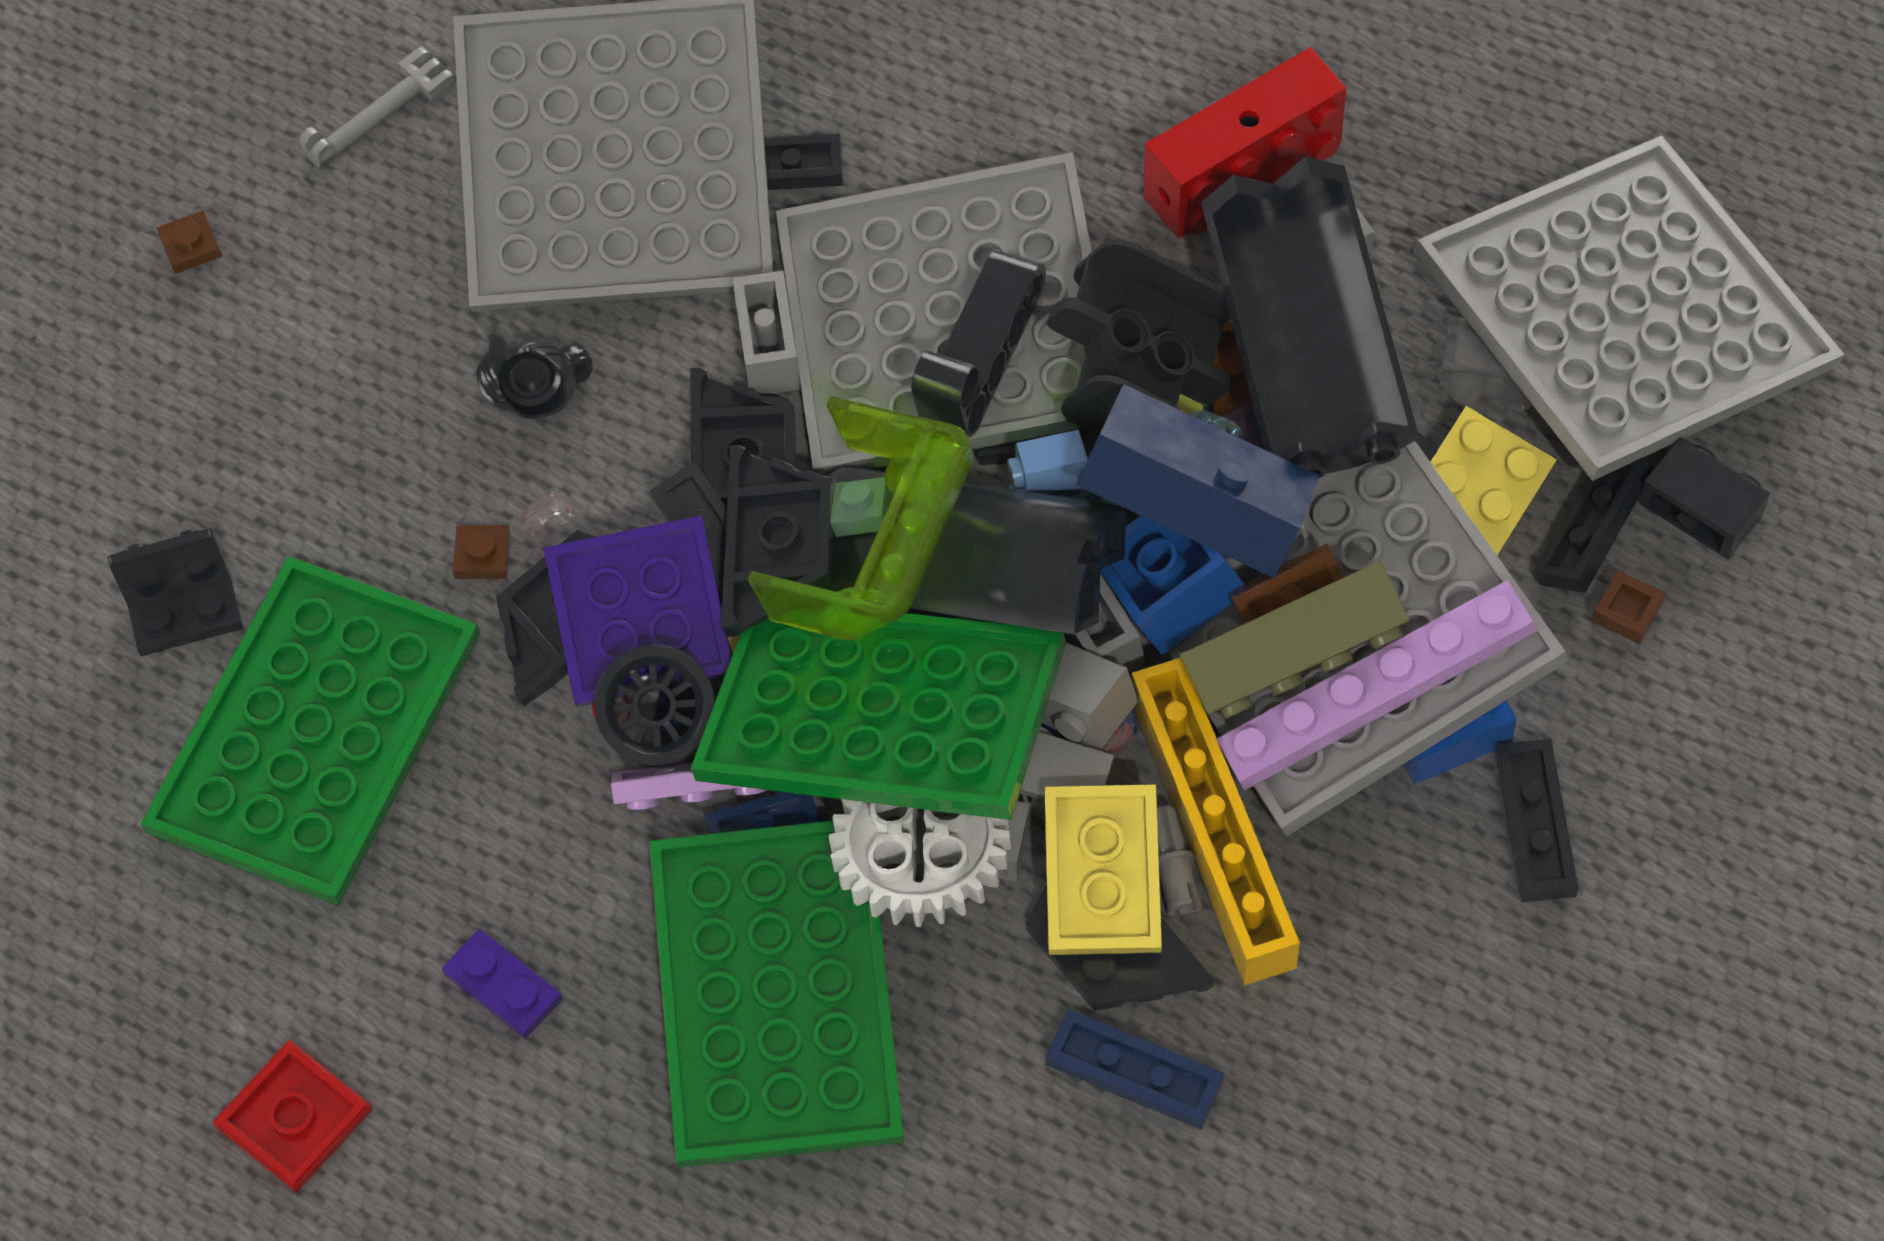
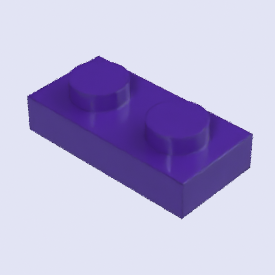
M478 929L442 967L446 977L525 1040L563 1000L559 991L481 929Z

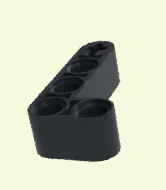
M993 250L990 253L942 354L925 351L917 362L912 377L911 390L919 420L922 423L967 437H972L976 433L1041 296L1046 277V267L1044 264L998 250Z

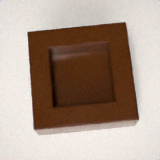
M203 210L156 228L175 274L222 257Z
M456 525L453 561L454 578L507 579L511 534L509 525Z
M1618 570L1595 608L1592 622L1640 645L1661 609L1666 593Z

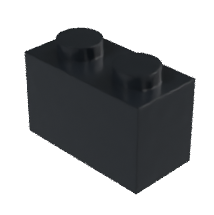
M1680 437L1645 480L1639 504L1728 560L1762 518L1770 492L1762 488L1761 484L1754 477L1746 473H1738L1720 462L1709 449L1700 445H1693Z

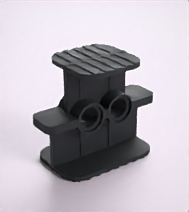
M1125 239L1106 241L1091 252L1076 266L1074 271V280L1079 285L1077 297L1063 299L1051 309L1047 321V326L1051 330L1083 345L1086 354L1077 388L1063 400L1061 412L1065 419L1085 431L1092 432L1093 435L1098 437L1123 384L1178 410H1181L1177 407L1180 394L1201 404H1212L1224 396L1229 390L1231 376L1213 366L1223 325L1231 320L1223 287L1200 277L1201 275L1195 272L1192 273L1186 270L1185 267L1177 265L1151 250L1143 248L1138 243H1132Z

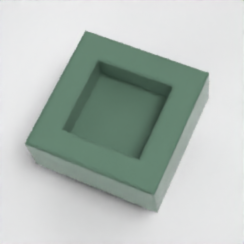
M886 477L835 483L830 524L836 537L887 531L892 490Z

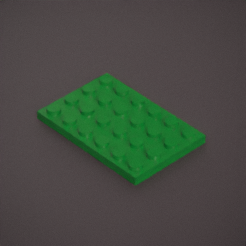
M288 556L141 822L144 832L339 906L480 636L478 624Z
M797 602L740 634L691 766L694 779L698 782L1012 820L1066 646L1064 633L1018 625Z
M833 821L650 841L675 1155L678 1168L904 1143L880 915L876 918L871 915L870 900L856 906L853 902L851 889L842 890L839 872H834L831 859L833 852L831 851L829 834L835 833Z

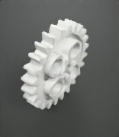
M842 799L844 814L833 816L835 833L829 834L831 851L833 852L831 859L834 872H839L842 890L851 889L853 902L856 906L870 900L871 915L875 918L882 914L886 908L890 909L892 922L895 925H898L905 913L913 914L916 927H921L925 913H933L939 924L945 922V909L950 907L959 915H966L964 900L970 898L977 903L983 904L985 897L982 885L997 888L999 886L997 870L1008 868L1006 851L1011 849L1010 831H1007L1009 830L1008 820L924 810L926 833L923 837L924 880L918 883L915 882L917 865L914 850L917 848L916 808ZM949 814L958 816L952 820L939 819L942 816ZM893 816L902 817L896 821H885V819ZM943 863H956L955 866L950 868L938 867ZM887 864H901L900 866L894 869L882 868Z

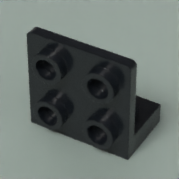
M212 529L186 530L178 533L174 538L148 545L134 544L126 547L122 552L111 554L107 557L109 567L128 607L140 657L244 629L232 577Z

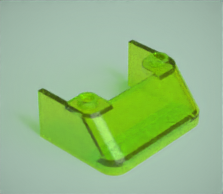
M830 396L826 406L847 448L891 459L885 472V482L890 493L893 495V499L855 586L834 592L751 571L748 582L771 621L843 640H858L897 620L909 610L970 470L974 452L966 433L956 425Z

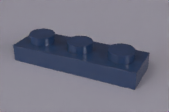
M1071 1009L1067 1010L1046 1055V1065L1200 1130L1203 1129L1224 1082L1225 1073Z

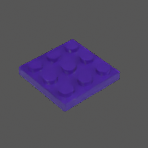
M702 515L544 547L576 707L594 704L597 685L608 666L627 651L642 646L661 645L675 648L694 659L709 679L725 676L731 661V654L727 636L721 628L722 610ZM657 666L658 684H662L669 668ZM649 667L638 670L637 672L646 685L650 684ZM677 672L670 688L680 685L686 679ZM631 675L622 684V686L635 692L639 690ZM618 692L616 699L627 696Z

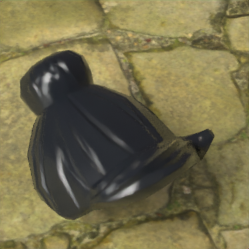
M492 333L489 335V350L482 357L477 367L476 377L478 388L483 397L493 406L512 411L525 419H538L554 415L564 409L574 394L576 384L588 380L593 371V364L588 351L578 345L568 344L561 349L545 342H523L508 345L502 337Z

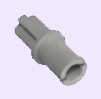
M1171 805L1157 807L1159 879L1164 892L1167 914L1174 916L1177 914V909L1180 915L1199 911L1202 908V902L1196 888L1191 865L1195 861L1194 853L1187 851L1185 848L1175 808Z

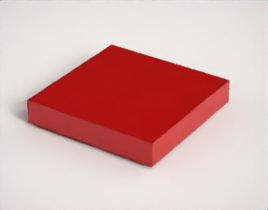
M288 1040L214 1119L212 1124L224 1136L297 1194L371 1113L373 1108L371 1104L291 1040Z

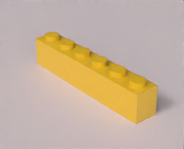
M1182 658L1133 672L1131 681L1138 699V703L1135 705V714L1170 802L1177 812L1179 824L1188 847L1194 853V862L1244 986L1297 969L1299 939L1198 692Z

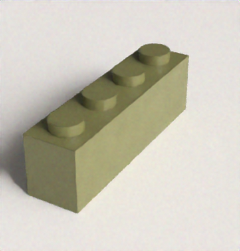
M1380 560L1181 653L1180 656L1207 714L1212 715L1220 711L1223 719L1226 720L1252 708L1254 705L1250 697L1270 688L1275 697L1303 684L1300 673L1319 664L1323 672L1327 673L1353 661L1354 658L1350 650L1370 641L1373 649L1376 650L1404 637L1400 627L1410 623V620Z

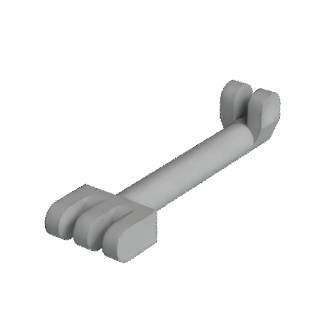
M419 47L398 63L399 70L406 77L326 139H322L321 134L314 127L305 129L299 139L301 147L307 158L317 168H321L420 91L432 100L457 81L456 76L450 70H444V65L438 59H431L432 55L424 47Z

